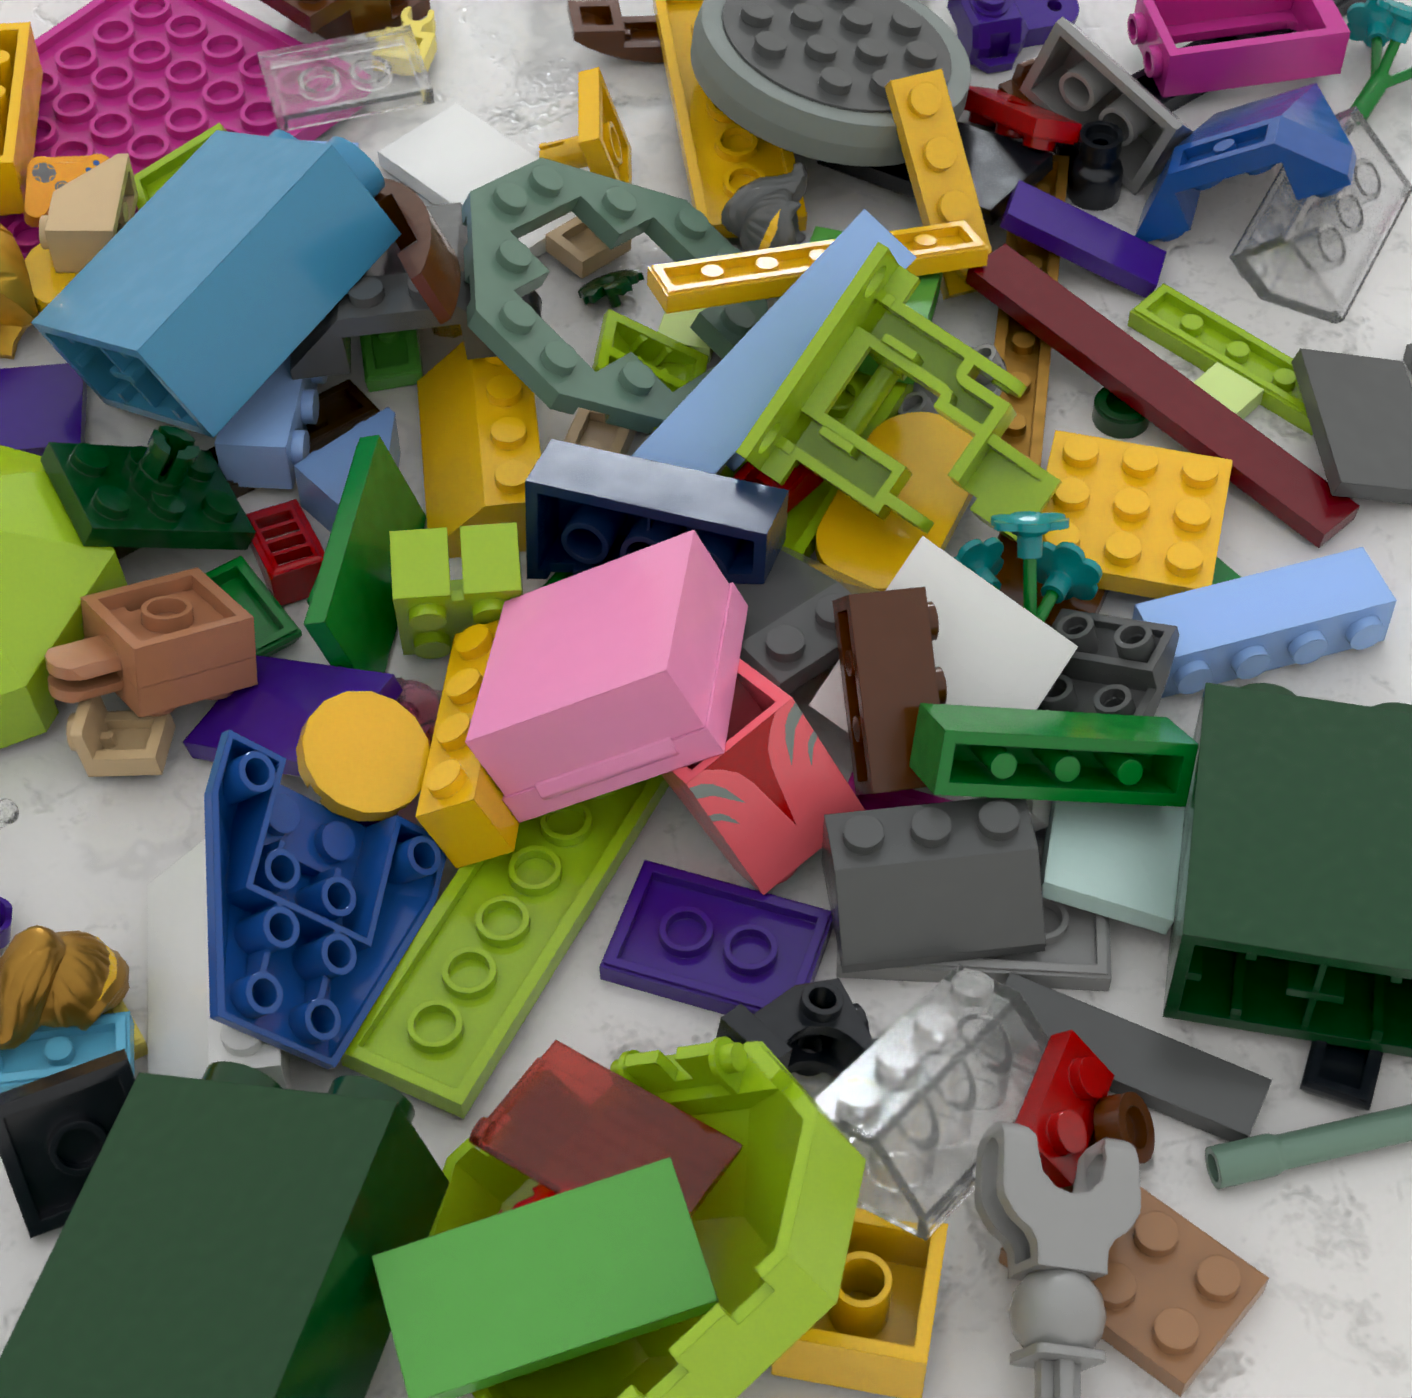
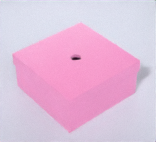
M695 530L504 602L465 743L502 791L503 802L519 823L724 753L748 605L733 582L728 583Z

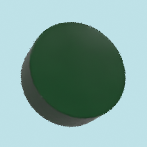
M1105 387L1100 389L1095 396L1092 420L1096 428L1105 435L1113 438L1128 439L1142 434L1148 428L1149 420Z

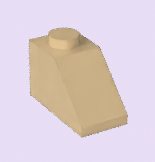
M116 154L53 191L48 215H41L39 220V240L42 249L50 250L56 273H79L135 215L138 192L129 154Z

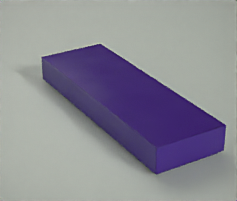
M1021 180L1018 181L1011 193L999 226L1144 298L1149 296L1157 287L1167 253Z

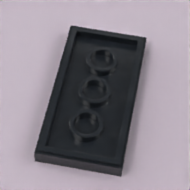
M958 121V129L985 224L992 226L1004 215L1011 193L1019 180L1034 187L1053 170V153L1027 147L1021 142ZM817 160V164L915 199L906 163L880 167H861Z

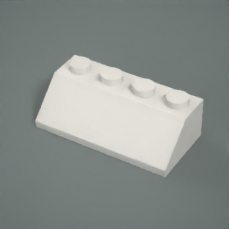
M203 839L147 885L148 1073L202 1079L206 1068L210 1064L219 1061H229L257 1069L275 1080L282 1088L291 1089L290 1053L210 1019L205 839Z

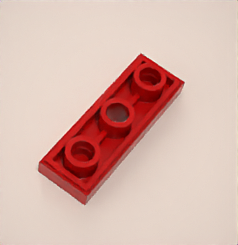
M969 86L964 110L970 112L968 121L984 126L996 127L995 133L1023 139V145L1038 150L1054 151L1056 142L1065 144L1078 143L1082 127L1081 123L999 89Z

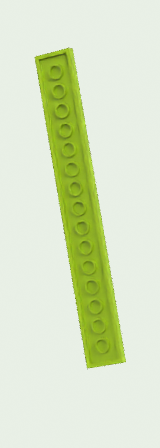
M856 371L828 412V415L841 422L872 376ZM896 382L860 436L867 440L871 432L878 425L889 418L897 416L906 395L912 393L913 385ZM745 460L734 472L725 466L720 475L733 478L747 461ZM824 481L787 513L784 546L809 558L811 557L816 546L818 526L838 491L837 488ZM658 775L521 822L518 827L514 852L460 867L425 919L340 1059L341 1064L464 1119L668 789L669 785L665 779Z

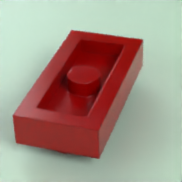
M1073 1030L1050 1036L1015 1121L1017 1124L1029 1127L1036 1134L1043 1171L1054 1185L1059 1188L1073 1185L1078 1159L1087 1149L1094 1131L1093 1116L1096 1103L1101 1097L1107 1096L1115 1076Z

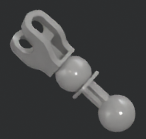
M996 1121L985 1132L979 1142L976 1157L974 1200L975 1209L983 1224L1001 1242L1007 1254L1008 1279L1022 1280L1013 1292L1008 1314L1013 1336L1023 1348L1010 1353V1365L1035 1368L1034 1398H1081V1371L1106 1362V1351L1093 1349L1103 1336L1107 1314L1102 1293L1092 1281L1108 1274L1110 1247L1117 1238L1129 1231L1140 1214L1141 1188L1138 1154L1136 1148L1125 1140L1101 1139L1087 1148L1078 1159L1073 1191L1070 1193L1055 1186L1043 1171L1037 1136L1029 1127L1017 1123Z

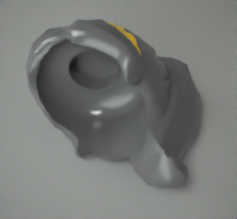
M797 162L794 164L791 173L757 178L740 187L725 204L721 213L722 224L729 232L739 237L744 252L796 245L805 241L806 236L799 231L797 210L801 206L799 201L804 196L808 185V173L801 162Z

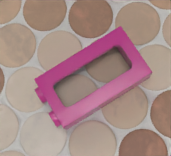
M1136 0L1135 12L1129 14L1127 22L1130 42L1138 46L1143 56L1145 73L1148 78L1154 79L1163 98L1340 74L1351 33L1333 0ZM1280 29L1296 31L1294 33L1177 48L1175 45L1176 43Z

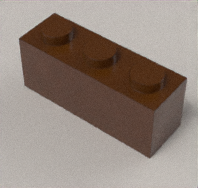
M925 587L850 594L833 600L856 795L925 788L927 786L909 767L919 704H945L947 699V685L944 672L941 667H935L932 641L937 639L939 633L936 607L932 601L927 602Z

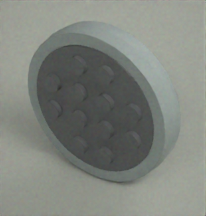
M703 0L694 23L690 52L691 65L694 75L707 97L726 116L755 136L775 146L808 158L861 167H880L905 163L897 134V125L894 122L885 86L890 80L942 69L956 122H958L965 107L971 81V67L966 50L952 29L938 15L918 0Z

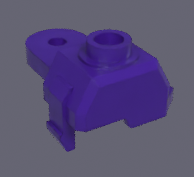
M949 0L947 4L948 11L957 28V37L966 50L970 64L987 74L1012 70L1016 58L1024 47L1043 45L1056 21L1064 17L1075 25L1079 14L1077 0Z

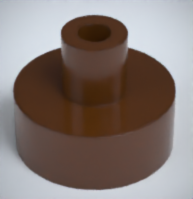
M1135 1092L1101 1097L1094 1109V1131L1087 1148L1103 1138L1125 1140L1136 1148L1139 1164L1148 1162L1154 1151L1155 1133L1153 1121L1144 1100Z

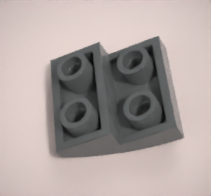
M1062 608L1051 628L1073 642L1078 648L1037 710L1048 709L1051 711L1154 716L1163 695L1179 639L1177 626Z

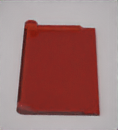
M558 1040L552 1043L542 1057H538L490 1116L488 1118L482 1117L476 1123L469 1137V1143L556 1194L671 1157L691 1218L740 1153L743 1146Z

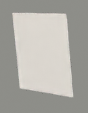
M924 536L920 538L885 590L926 588L927 602L932 601L938 614L939 633L937 639L932 641L935 667L939 666L942 668L946 679L947 699L945 704L1037 710L1078 648L1073 642ZM838 660L809 703V706L848 733L840 660ZM937 795L938 797H942L952 801L979 798L967 796Z

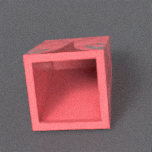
M742 659L739 660L724 753L661 774L732 867L762 895H765L777 884L788 880L801 864L822 848L824 815L865 810L795 700Z

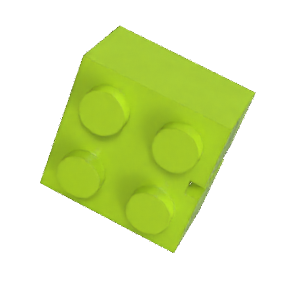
M517 522L460 526L463 579L450 580L447 527L389 531L392 597L403 655L415 654L426 659L447 656L451 652L455 634L463 632L466 628L475 624H487L499 620L504 602L523 595Z

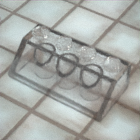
M1356 106L1335 114L1357 156L1352 184L1328 197L1320 198L1314 195L1296 200L1282 165L1229 257L1236 266L1240 276L1248 282L1261 300L1333 324L1345 320L1412 192L1411 183Z
M958 964L814 1099L866 1159L857 1206L927 1241L975 1189L976 1157L979 1142L985 1132L996 1121L1015 1123L1049 1041V1037L1019 991L991 979L982 972L974 971Z

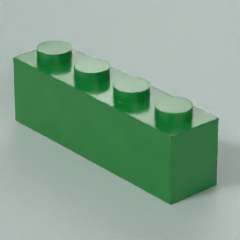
M920 703L909 767L934 795L1186 807L1199 744L1167 717Z

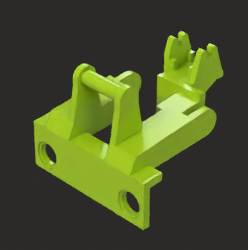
M878 242L736 453L782 486L796 465L800 463L885 521L892 511L928 534L934 523L897 498L912 476V473L906 466L860 436L897 380L905 381L909 377L939 397L933 405L939 415L973 437L948 474L954 484L977 498L970 511L983 523L994 528V526H991V516L1011 514L1020 511L1041 513L1062 482L1001 439L1017 414L1009 402L975 381V379L981 374L990 380L995 387L1017 398H1021L1027 389L1026 385L997 364L905 305L921 280L900 266L889 248ZM869 354L879 367L843 420L838 422L829 416L828 412ZM998 531L1008 539L1017 542V536L1011 532Z

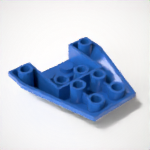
M1317 83L1215 113L1175 146L1143 207L1135 237L1146 242L1154 240L1167 242L1180 237L1186 231L1191 230L1201 190L1212 188L1223 179L1240 174H1262L1278 163L1283 164L1296 200L1314 195L1320 198L1328 197L1338 193L1344 187L1350 186L1357 156Z
M229 729L221 734L204 794L210 1019L327 1070L332 1069L339 1063L435 905L447 856L424 828L399 815L365 827L351 819L334 814L325 806L281 785L280 782L287 758Z

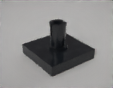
M125 1049L0 1093V1157L30 1238L65 1225L135 1082Z

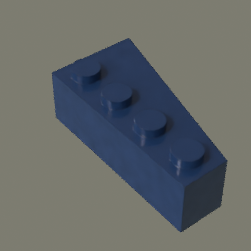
M551 439L525 480L527 579H548L551 572H572L573 575L695 530L728 583L764 584L786 540L789 490Z

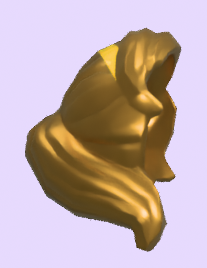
M35 925L16 934L0 958V1050L15 1049L27 1041L41 1025L67 1028L77 1026L80 1030L86 1031L102 1014L110 1009H114L126 996L130 988L129 966L118 951L110 949L100 938L87 932L64 931L55 933L52 929Z

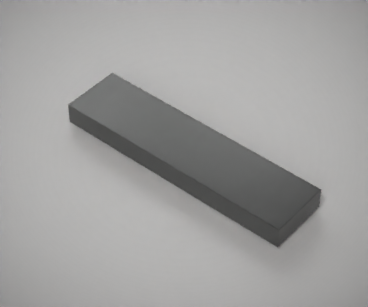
M1010 972L984 1024L982 1038L1040 1062L1051 1035L1073 1030L1115 1075L1109 1089L1110 1092L1115 1094L1135 1092L1144 1100L1148 1108L1229 1142L1250 1136L1269 1091L1272 1079Z

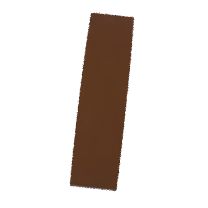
M618 0L567 1V11L573 40L602 54L621 59L664 63L655 16H622Z
M384 178L385 187L374 199L400 231L401 235L395 242L402 251L397 255L410 280L440 325L452 318L460 293L461 274L458 258L421 198L404 184Z

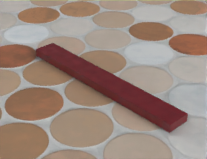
M1006 243L988 254L987 266L968 268L965 283L1188 451L1195 454L1233 460L1229 481L1317 548H1320L1354 520L1360 505L1348 497L1332 496L1326 480Z

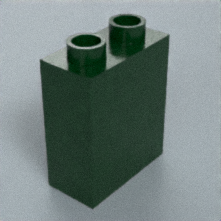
M1205 683L1193 740L1199 746L1187 805L1184 810L1174 922L1171 925L1163 1017L1316 1042V1040L1327 1041V1044L1363 1050L1372 1049L1381 1051V1053L1412 1057V705L1389 702L1369 707L1296 696L1293 692L1282 686L1270 683H1253L1241 687Z
M219 1061L210 1064L206 1068L202 1079L139 1072L0 1356V1398H365L391 1332L372 1256L427 1238L450 1183L412 1125L415 1110L411 1102L391 1086L375 1079L357 1075L340 1076L333 1080L328 1093L284 1089L263 1072L247 1065L229 1061Z

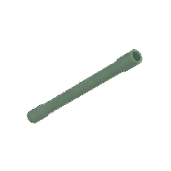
M1412 1104L1277 1135L1265 1133L1208 1146L1205 1149V1162L1209 1177L1216 1189H1222L1274 1177L1288 1169L1412 1141Z

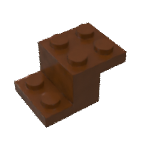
M260 0L310 33L318 34L357 60L378 46L386 27L401 29V12L404 8L411 7L412 18L415 21H419L427 16L430 9V0Z

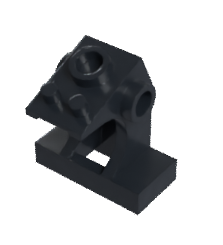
M839 978L795 985L754 1014L740 1004L720 1018L716 1036H726L733 1042H740L741 1044L762 1041L790 1073L795 1072L803 1076H815L821 1072L827 1073L840 1081L864 1103L870 1099L875 1078L879 1076V1065L882 1055L886 1053L883 1039L881 1037L874 1039L871 1037L868 1019L863 1008L858 1003L852 1002ZM802 1049H810L815 1053H808Z

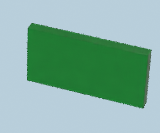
M380 435L360 437L357 443L305 617L304 626L331 666L385 673L397 629V619L392 597L389 531L424 529L426 515Z

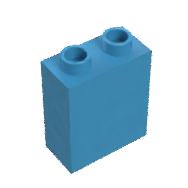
M275 129L269 136L216 130L31 323L106 405L214 438L401 235L400 231L374 199L385 187L383 175L375 163L360 148L339 136H333L327 143L298 140L293 135L280 129Z

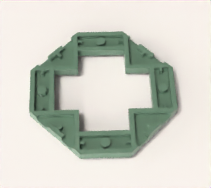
M545 158L537 159L469 192L461 208L462 225L467 226L468 241L463 249L465 283L470 284L471 298L466 307L467 326L549 409L574 415L579 407L605 414V422L607 424L650 434L654 427H659L712 369L674 392L633 352L595 372L521 298L540 288L550 270L518 238L573 212L611 250L645 232L674 262L741 253L742 251L734 247L708 222L703 213L695 209L685 199ZM767 299L708 307L699 312L690 328L723 359L768 311Z

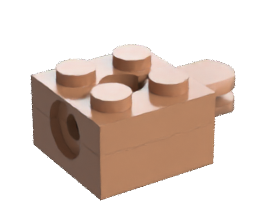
M198 567L80 597L84 639L49 648L45 655L46 668L49 673L47 679L48 690L53 698L66 703H77L115 692L139 718L145 716H164L180 706L205 699H224L231 696L234 691L258 685L254 617Z

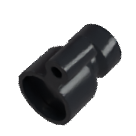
M1089 122L1081 128L1078 143H1057L1055 155L1070 156L1066 190L1068 199L1081 209L1103 211L1111 208L1118 202L1124 172L1122 162L1118 157L1122 150L1124 135L1122 130L1111 122Z

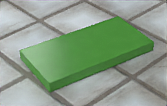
M671 1157L372 1256L408 1398H457L706 1314L719 1303Z

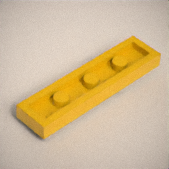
M942 69L890 80L885 86L894 122L897 125V134L922 225L928 226L964 220L989 248L988 254L992 252ZM968 269L943 272L940 287L943 300L977 292L965 283Z

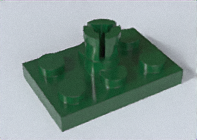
M165 425L159 426L158 430L154 429L149 438L148 447L48 442L40 461L83 546L247 550L256 534L211 451L200 450L199 446H194L196 440L187 432L177 427Z

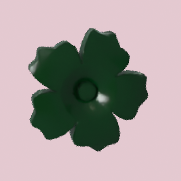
M620 270L591 280L577 292L585 305L588 303L594 304L606 295L611 308H615L622 304L619 295L623 296L626 292L632 291L633 284L645 279L643 273L639 270Z

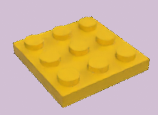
M1055 430L1046 471L1061 480L1062 483L1041 513L1065 514V518H1069V528L1049 531L1043 535V541L1050 542L1056 546L1062 542H1070L1079 546L1083 550L1085 558L1095 561L1102 569L1103 575L1097 583L1098 589L1157 599L1212 585L1233 460Z

